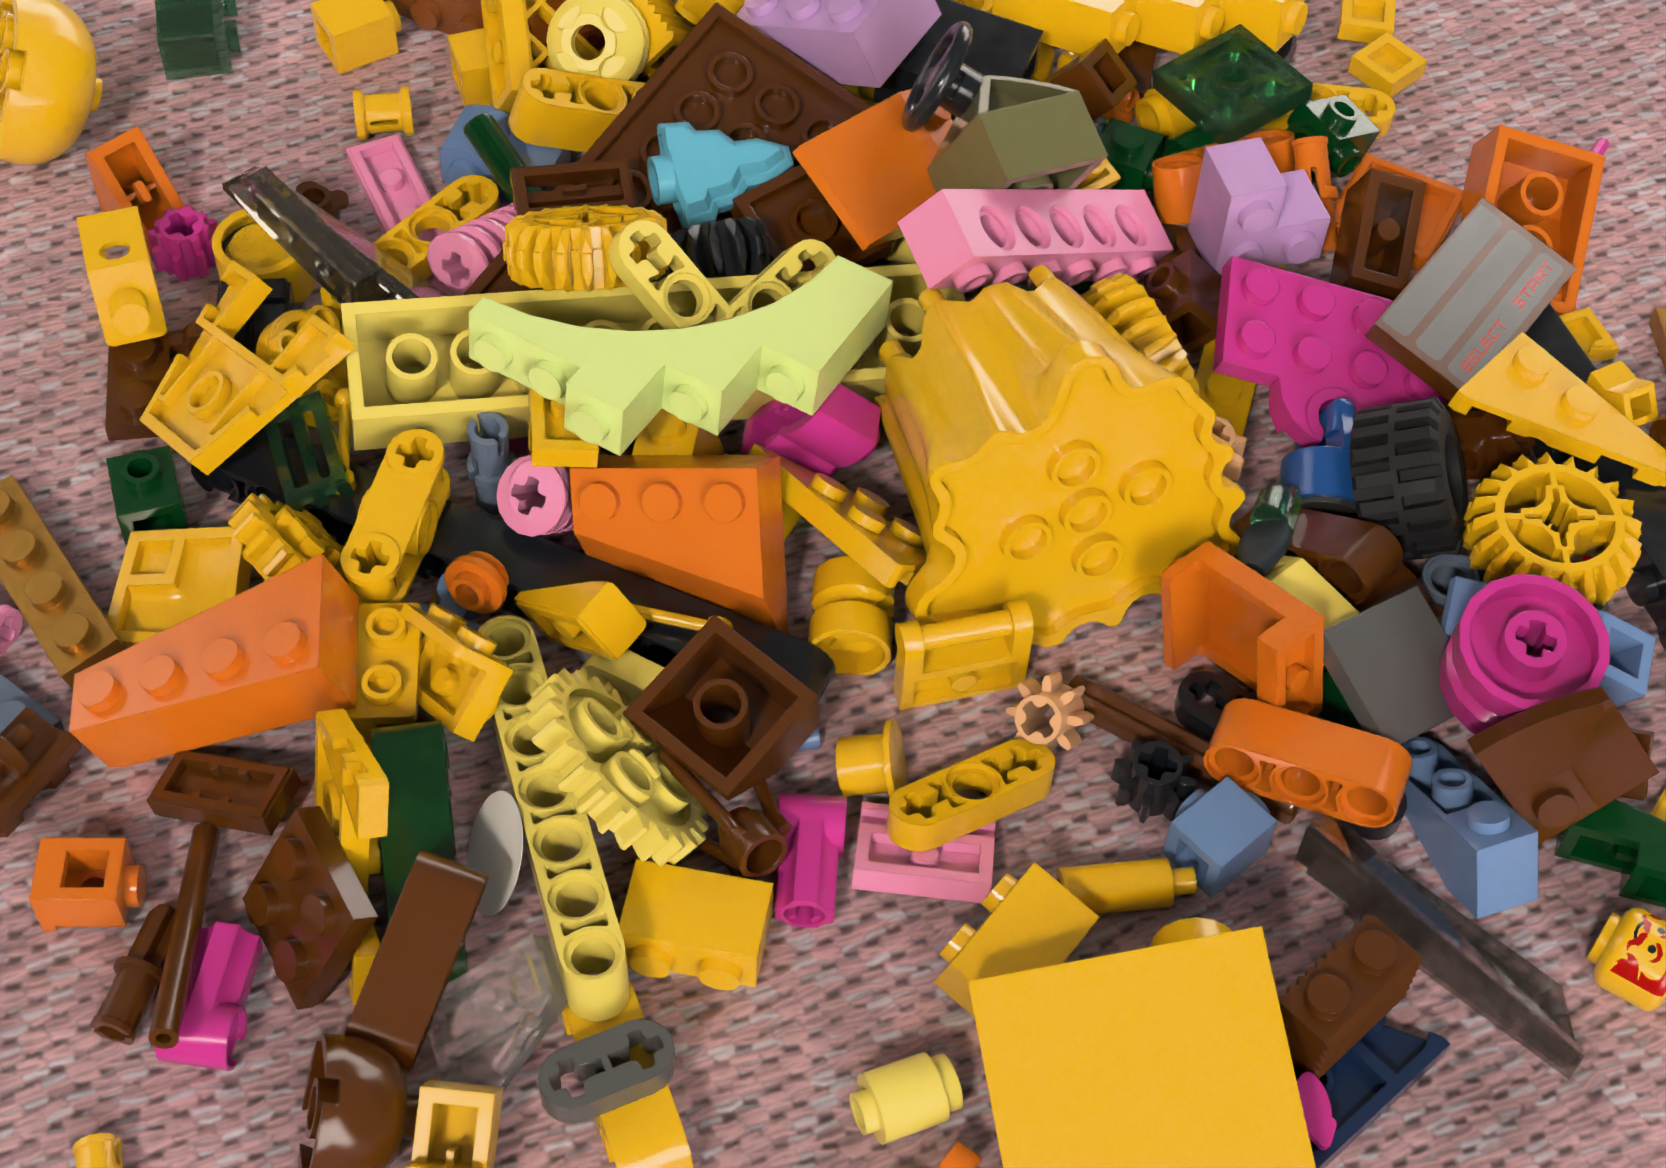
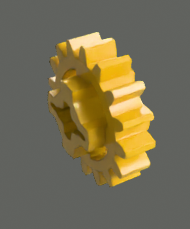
M251 493L228 520V524L235 529L232 533L233 537L246 545L242 551L243 559L253 565L264 578V582L323 554L345 581L350 584V581L343 573L340 562L343 547L322 527V522L304 509L302 512H299L280 501L274 504L265 494L261 493L257 497L254 493Z

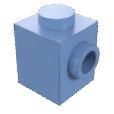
M1227 776L1209 792L1200 788L1181 804L1175 814V819L1170 824L1162 853L1178 868L1192 866L1195 870L1197 886L1212 898L1267 852L1277 820L1270 815L1267 806L1258 796L1244 791Z

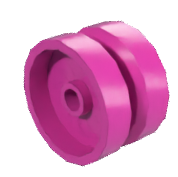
M1516 574L1494 580L1470 598L1439 660V687L1450 712L1471 733L1476 735L1486 728L1535 705L1579 691L1598 688L1610 663L1609 634L1597 609L1573 587L1548 576Z

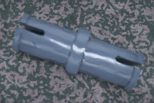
M483 412L477 414L480 426L479 432L478 424L473 418L467 425V435L471 446V451L466 460L467 472L470 480H475V498L479 509L485 513L496 515L500 514L496 498L498 483L506 468L516 461V455L513 451L509 452V429L505 418L498 413Z

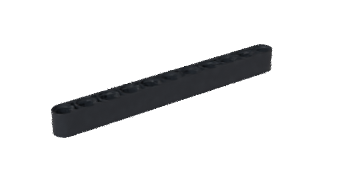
M265 428L256 433L208 476L193 464L191 465V473L194 479L206 491L211 492L215 488L228 493L230 496L227 499L238 504H242L251 493H254L257 497L262 493L274 504L280 501L299 512L305 509L319 519L327 533L337 537L336 542L343 546L346 545L356 522L362 498L371 487L377 474L375 471L350 462V470L354 473L356 488L348 495H337L331 490L329 481L330 474L337 469V456ZM449 500L446 501L438 520L432 545L428 553L423 557L416 573L417 576L427 580L431 575L440 578L455 558L467 555L473 551H482L498 559L505 567L509 576L507 596L501 609L529 621L531 620L515 604L517 601L514 598L520 591L591 581H605L613 583L632 604L708 620L713 615L728 619L737 633L816 693L818 701L821 699L836 670L830 656L810 642L543 537L518 534L502 521ZM646 620V628L628 650L665 668L698 631Z

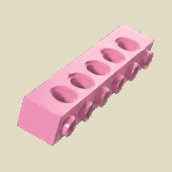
M941 189L898 221V225L928 288H956L959 293L1004 282L1014 286L1027 284L1029 289H1037L1028 274L1034 267L1039 265L1049 267L1055 277L1069 287L1084 281H1094L1096 283L1105 277L1109 279L1118 273L1127 274L1133 277L1136 282L1144 280V276L1157 267V261L1174 251L1145 190Z

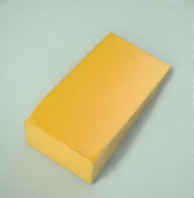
M591 581L520 591L514 598L517 601L515 604L552 643L611 660H619L646 628L645 618L621 591L610 582Z

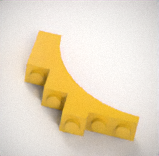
M993 0L992 14L1042 30L1043 37L1041 43L1077 54H1082L1106 38L1117 54L1126 46H1130L1134 41L1192 58L1209 41H1214L1218 36L1276 53L1293 35L1298 36L1307 19L1308 5L1304 3L1305 0Z

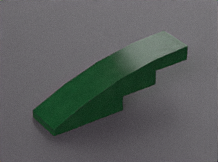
M1498 787L1495 793L1513 808ZM1615 799L1557 834L1554 856L1621 873L1619 896L1666 908L1665 821Z

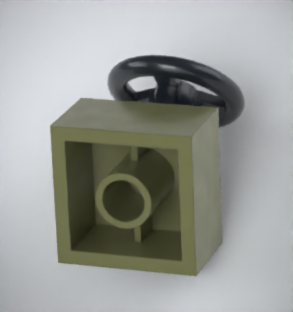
M959 21L952 25L936 45L922 68L909 94L901 118L902 126L906 131L916 132L929 121L939 106L956 116L927 170L936 192H939L941 189H1075L1108 156L1079 90L1023 78L996 75L984 76L963 63L973 38L971 25L965 21Z

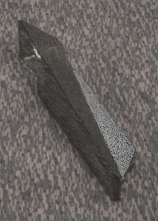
M254 166L222 183L223 190L340 304L448 296L282 182L267 166Z
M1327 816L1313 821L1306 828L1293 864L1348 903L1349 906L1345 916L1355 923H1360L1363 915H1375L1419 953L1423 961L1419 965L1420 971L1567 1079L1573 1076L1586 1053L1575 1041L1562 985L1394 864L1386 861L1345 821Z

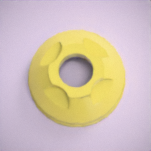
M567 0L554 13L548 26L546 38L547 53L555 70L635 81L643 71L650 48L649 31L646 22L637 7L629 0ZM590 24L599 28L605 38V48L602 54L594 60L583 58L575 47L577 32L582 27Z

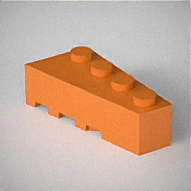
M320 554L74 674L69 732L108 767H126L173 755L177 752L189 751L316 718V711L356 708L359 596L327 558Z

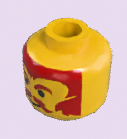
M1631 908L1622 917L1612 912L1586 957V960L1595 964L1593 978L1600 987L1639 1009L1654 1011L1666 999V921L1641 908Z

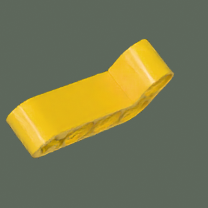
M534 68L528 70L522 77L509 114L508 126L516 138L527 144L587 152L646 83L548 68Z

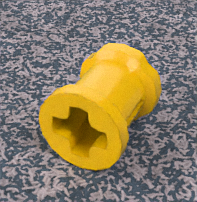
M400 86L399 91L395 93L364 95L362 90L352 91L359 141L367 140L369 134L403 131L406 137L415 136L409 86Z

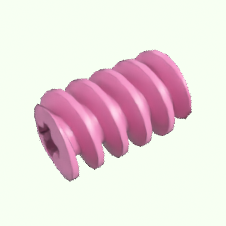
M510 203L462 226L449 230V232L438 235L430 243L427 253L430 269L437 280L450 288L452 293L463 295L503 249L502 241L505 240V225L517 216L514 204Z
M531 455L520 457L510 464L499 480L496 494L499 513L506 525L518 534L531 537L572 531L573 515L569 471L571 467H532Z

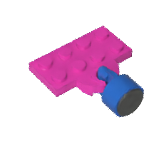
M1231 256L1222 267L1213 372L1269 387V413L1277 434L1284 430L1296 442L1295 451L1287 454L1281 461L1278 503L1359 519L1351 480L1349 448L1351 430L1357 412L1361 409L1432 397L1439 398L1444 405L1447 399L1365 337L1393 300Z

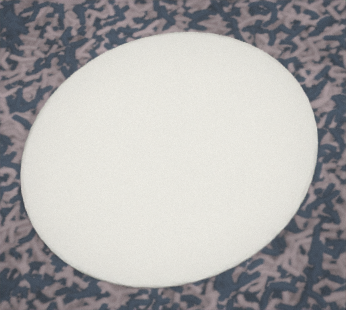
M506 791L494 792L483 803L475 819L469 841L467 865L490 874L477 908L485 916L497 914L508 902L516 885L522 860L523 827L521 814L515 799Z

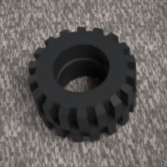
M1432 397L1359 410L1355 415L1349 447L1351 480L1359 520L1374 522L1384 526L1393 533L1403 550V562L1431 558L1440 554H1459L1464 548L1462 547L1464 542L1463 533L1466 527L1463 526L1465 523L1463 517L1469 504L1468 490L1457 432L1445 406L1439 398Z

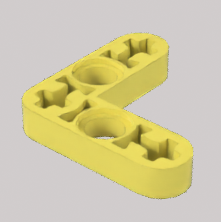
M649 220L632 222L614 235L608 249L609 262L615 273L664 330L693 327L706 320L710 314L714 318V322L751 312L753 297L756 293L763 292L769 294L775 301H778L810 282L836 258L832 249L824 242L815 239L802 240L783 251L727 303L666 230L655 222ZM645 240L650 245L651 250L646 255L647 260L636 263L629 255L635 248L633 243L636 244ZM811 259L816 266L811 273L812 278L800 283L791 290L784 282L791 279L801 270L803 261ZM669 265L673 273L658 281L654 287L649 279L659 274L658 271ZM672 284L686 285L694 293L697 305L691 317L680 316L671 309L667 296Z

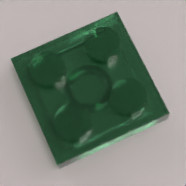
M1239 24L1154 69L1152 87L1220 145L1235 142L1301 106L1304 102L1310 101L1313 83L1242 24Z

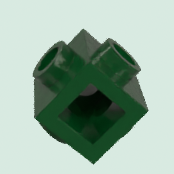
M1346 95L1303 102L1290 114L1287 120L1288 128L1286 129L1294 133L1295 140L1311 136L1328 137L1327 148L1331 178H1341L1355 170L1380 133V130ZM1311 172L1312 182L1316 181L1314 172Z

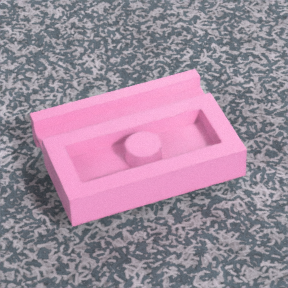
M862 802L852 889L981 903L989 894L992 888L996 821L935 849L911 851L897 846L887 835L886 824L889 804Z

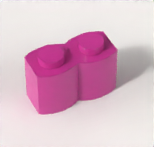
M840 383L813 416L788 404L781 403L776 399L771 400L760 407L746 422L741 455H748L755 443L815 473L819 472L832 477L837 468L848 467L859 460L868 458L874 452L880 440L879 422L881 407Z

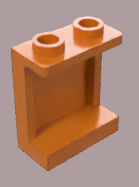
M1206 541L1184 557L1174 560L1162 572L1164 663L1167 666L1176 670L1195 655L1202 654L1255 690L1258 701L1313 717L1322 712L1325 616L1209 541Z

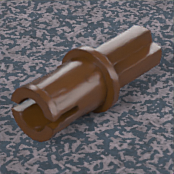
M159 904L156 908L149 911L128 955L117 958L113 966L116 973L113 984L90 1023V1027L95 1028L94 1032L97 1035L123 1044H133L142 1020L159 989L175 914L173 907Z

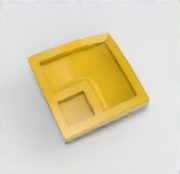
M227 526L130 532L107 615L108 621L126 649L249 589L252 565L243 559L242 551L246 545L233 537L234 528Z

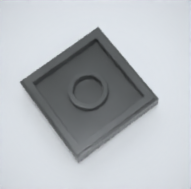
M1418 586L1324 630V665L1363 731L1386 737L1401 745L1455 717L1450 712L1439 687V660L1449 639Z

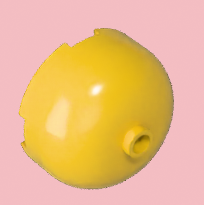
M0 0V161L19 165H36L60 157L74 145L81 135L90 111H97L99 107L103 84L102 79L96 77V51L92 36L80 16L59 0Z

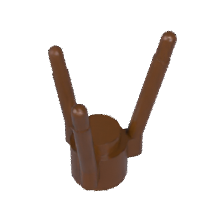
M661 750L659 752L658 758L663 765L719 824V843L706 836V840L697 847L698 849L725 865L734 876L758 879L767 876L783 862L788 850V843L784 836L791 832L792 825L779 812L766 780L753 787L763 812L748 807H737L728 812L683 764L667 751Z

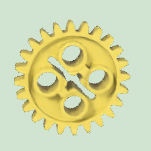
M562 669L558 674L554 673L530 694L532 698L526 703V707L532 714L526 718V723L537 732L531 739L533 744L549 755L542 763L550 770L559 773L563 779L558 784L560 790L573 793L577 797V810L581 814L588 813L596 822L598 831L601 834H604L607 830L612 831L622 850L625 851L632 845L641 861L645 862L648 858L652 857L660 867L667 862L671 865H676L706 840V836L703 833L709 829V824L702 816L707 811L659 760V752L664 749L635 727L623 715L628 706L623 704L615 688L606 693L597 677L593 676L588 681L580 670L570 674L566 669Z

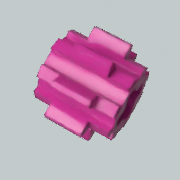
M184 205L182 209L173 210L169 208L165 210L162 219H156L155 229L148 230L156 270L158 272L166 271L169 276L176 274L178 281H188L189 277L199 276L201 279L208 276V269L216 267L212 250V237L218 226L217 220L215 218L208 219L203 211L198 213L193 209V206Z

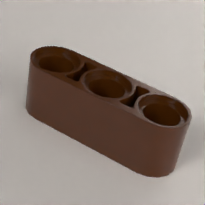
M1261 501L1230 527L1241 539L1244 529L1256 521H1286L1293 529V536L1285 556L1303 558L1351 605H1358L1366 600L1400 568L1403 562V550L1399 541L1384 526L1374 522L1287 504Z
M420 850L405 882L344 1035L355 1036L380 1044L392 1052L404 1071L410 1074L425 1041L490 874L428 850Z

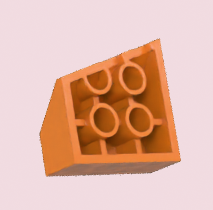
M598 455L597 468H569L573 530L586 555L789 634L780 455Z

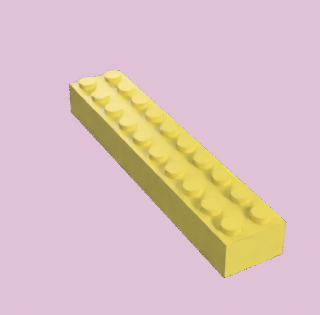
M917 264L864 267L893 281L886 325L840 381V384L874 403V397L885 394L884 379L886 366L879 356L881 345L888 340H898L905 352L912 357L918 353L921 347L925 313L918 304V298L928 286ZM812 271L798 272L784 283L792 290L800 283L812 278ZM757 275L706 279L724 300L729 303ZM650 282L654 287L657 282ZM672 284L667 296L671 309L680 316L691 317L697 305L694 293L686 285ZM618 287L612 290H592L590 292L585 290L565 292V290L545 291L543 289L341 303L343 335L356 345L345 357L354 451L387 448L395 436L411 429H425L435 433L441 439L442 444L468 442L467 425L473 418L478 424L479 432L480 426L477 414L483 412L498 413L504 417L508 423L509 438L528 437L529 388L498 372H492L469 358V311L483 297L532 316L579 327L623 331L664 330V328L628 287ZM956 288L939 289L946 300L965 301L964 293H959ZM763 292L756 293L752 301V311L776 301L769 294ZM710 314L706 320L695 326L712 323L715 320ZM756 389L731 420L749 419L760 407L774 400V398Z

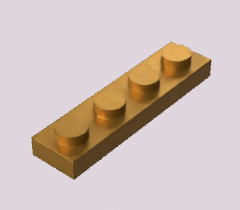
M12 474L0 482V579L60 677L73 690L74 674L125 650L126 647L24 488Z

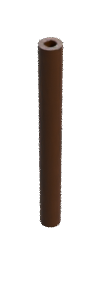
M210 823L197 824L192 830L148 1036L149 1042L161 1049L176 1046L180 1037L220 838L219 829Z

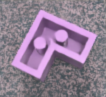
M1261 137L1205 147L1188 231L1204 262L1222 276V267L1231 256L1271 267L1300 264L1308 260L1320 258L1331 217L1304 169L1280 173Z

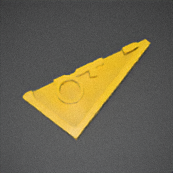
M1524 332L1519 334L1464 384L1448 404L1454 411L1464 415L1473 406L1505 418L1507 420L1506 431L1522 437L1537 438L1551 448L1595 464L1600 456L1603 455L1635 467L1632 474L1633 479L1652 486L1666 487V449Z

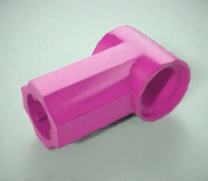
M779 792V812L792 825V830L788 835L784 836L788 843V850L783 862L778 866V871H776L775 919L789 924V926L813 928L833 923L838 857L843 858L847 797Z
M215 922L210 927L201 928L179 1041L172 1048L161 1049L155 1047L156 1058L159 1061L225 1071L234 1070L237 1060H231L236 1040H244L246 1035L247 1014L245 1005L263 951L260 936L251 934L240 925L225 922Z

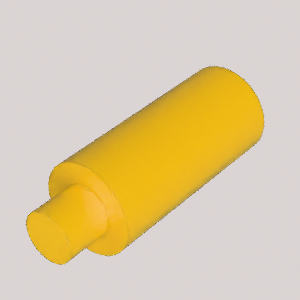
M1167 858L1058 867L1055 877L1061 885L1096 914L1169 908L1173 906L1174 896L1195 894L1197 890L1194 868L1192 866L1171 868Z

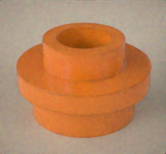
M473 551L467 555L455 558L446 568L444 578L447 589L453 600L462 608L480 614H489L495 612L505 601L509 576L505 567L494 556L482 551Z

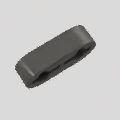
M641 1018L627 1021L559 1048L548 1055L540 1066L538 1084L542 1106L551 1117L559 1122L575 1124L590 1120L656 1093L664 1088L673 1077L675 1047L671 1034L658 1022ZM642 1045L643 1050L647 1054L653 1053L654 1065L650 1068L642 1069L636 1060L630 1061L629 1049ZM573 1072L578 1081H584L585 1093L581 1096L572 1097L566 1088L561 1089L560 1077Z

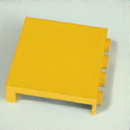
M1262 926L968 981L1003 1168H1316Z

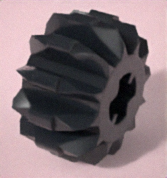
M742 217L710 221L708 223L692 225L689 228L679 229L671 236L706 278L759 275L771 263L770 255H772L770 238L766 236L763 221L756 218Z

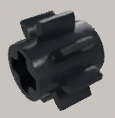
M1162 738L1161 741L1147 742L1143 745L1138 740H1133L1128 760L1117 758L1114 762L1111 780L1120 784L1115 804L1117 806L1129 804L1133 810L1139 813L1138 817L1141 823H1144L1149 816L1161 814L1169 821H1173L1179 808V801L1184 802L1194 792L1197 781L1187 777L1192 757L1190 755H1180L1173 746L1168 744V739Z

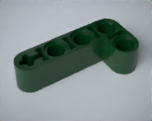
M441 720L371 728L373 756L389 781L387 836L380 837L388 924L410 870L421 849L457 862L451 806L452 791L448 772L450 764L445 732ZM465 941L445 990L469 987Z

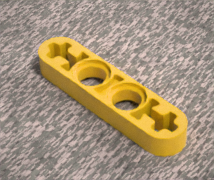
M481 175L462 176L453 181L331 274L322 283L320 289L322 305L330 308L336 314L342 328L341 303L398 300L404 297L433 274L427 260L428 248L431 242L424 241L418 236L425 230L433 228L449 232V230L499 209L500 198L497 185L491 179ZM391 260L400 261L407 265L402 271L394 274H383L376 270L380 264Z

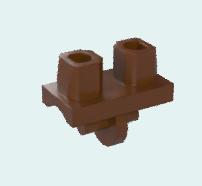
M25 707L0 733V837H8L24 821V808L41 790L56 789L72 772L69 761L82 748L78 739L71 733L52 726L28 707Z

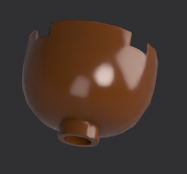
M321 1034L322 1041L316 1042L310 1061L302 1111L308 1109L307 1138L315 1139L314 1148L300 1143L298 1168L389 1167L397 1155L401 1140H414L419 1095L407 1094L406 1074L395 1055L380 1044L355 1036Z

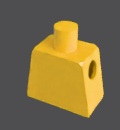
M132 206L76 218L86 271L107 346L114 347L162 337L168 334L162 300L138 207ZM114 246L129 248L125 256L117 259H108L104 251Z

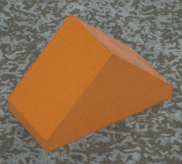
M136 126L85 153L100 209L103 212L137 206L149 254L152 255L148 230L155 229L156 219L161 220L165 210L169 208L173 210L182 209L184 204L141 130Z

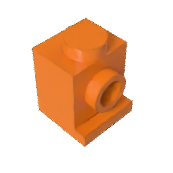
M41 838L29 901L42 930L57 931L58 927H126L129 908L142 907L146 896L145 867L143 865H136L127 839Z

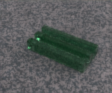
M320 390L297 398L264 426L284 498L288 506L302 512L305 509L304 505L313 501L318 509L329 505L328 496L339 492L342 499L354 495L330 412ZM310 410L313 412L331 473L330 476L325 478L322 477L304 413ZM289 418L309 484L302 487L298 486L280 424L281 421Z

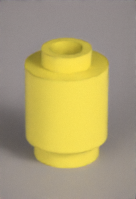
M921 1052L859 1074L857 1076V1091L849 1094V1102L854 1120L863 1135L874 1133L877 1141L884 1145L947 1122L951 1112L962 1109L963 1094L958 1076L949 1058L944 1053L930 1057L927 1053Z

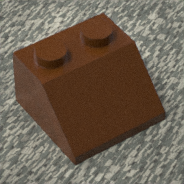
M713 615L623 712V715L635 727L728 801L761 783L763 780L777 774L820 726L818 695L716 615Z

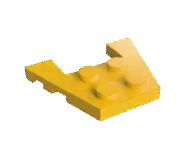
M234 260L227 266L220 278L229 286L217 307L212 304H205L195 322L204 330L188 358L183 354L176 355L139 419L207 476L345 358L356 346L340 331L315 314H312L271 365L267 364L233 338L273 289L254 273Z
M344 708L316 711L314 806L321 807L368 896L369 875L380 873L381 862L377 837L387 836L389 781L365 743L363 735H360ZM374 924L352 957L351 978L348 980V987L353 1005L357 1003L380 946Z

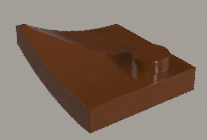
M1603 687L1579 691L1535 705L1486 728L1467 740L1476 757L1516 813L1538 831L1539 845L1660 773Z

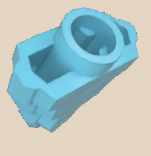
M689 122L658 124L657 135L660 155L650 156L647 160L648 180L655 204L659 206L673 203L675 214L682 228L716 221L717 214L732 210L733 198L775 178L794 166L789 146L758 138L733 141L720 130L696 131Z

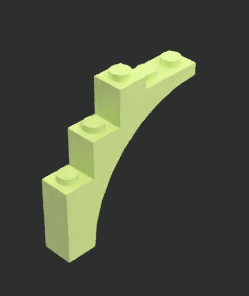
M838 255L810 282L767 306L728 320L683 329L645 331L579 327L532 316L483 297L469 311V358L492 372H498L535 390V392L546 399L555 400L564 405V429L576 434L588 443L596 444L621 456L661 408L674 414L680 420L694 424L716 436L719 435L756 389L772 396L781 403L788 404L813 416L885 327L893 281Z

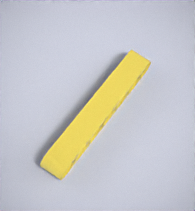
M512 615L498 616L485 622L480 626L478 632L498 644L493 655L512 668L514 672L499 697L498 707L491 719L510 791L521 814L523 840L566 1002L570 1010L584 1020L592 1022L606 1021L618 1016L626 1008L631 997L625 944L587 813L581 814L577 810L578 799L573 793L560 790L558 784L563 779L558 772L550 770L542 763L549 755L533 744L531 739L537 732L526 723V718L532 714L526 707V703L532 698L530 694L548 679L534 630L529 622L520 617ZM603 972V973L598 974V975H589V974H592V973Z

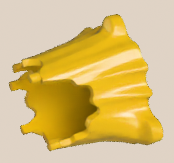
M1039 265L1034 267L1028 274L1037 287L1034 291H1025L1007 282L997 283L984 287L969 302L946 300L939 289L927 288L922 291L918 298V304L925 313L921 347L918 353L912 357L905 352L898 340H888L881 345L879 356L886 366L884 379L885 394L874 397L873 401L874 404L881 407L880 420L913 509L927 556L926 563L906 588V605L914 619L921 626L1003 610L1004 603L1025 599L1029 604L1033 618L1034 634L1032 644L1047 648L1061 644L1073 629L1088 622H1100L1108 627H1116L1122 621L1124 614L1133 601L1148 594L1161 595V574L1174 560L1184 557L1206 541L1213 543L1234 557L1237 554L1236 549L1240 538L1229 527V521L1232 514L1242 505L1245 493L1239 484L1221 474L1225 465L1234 455L1233 448L1227 441L1212 433V427L1216 420L1215 411L1197 396L1190 383L1136 351L1075 290L1057 279L1049 267Z

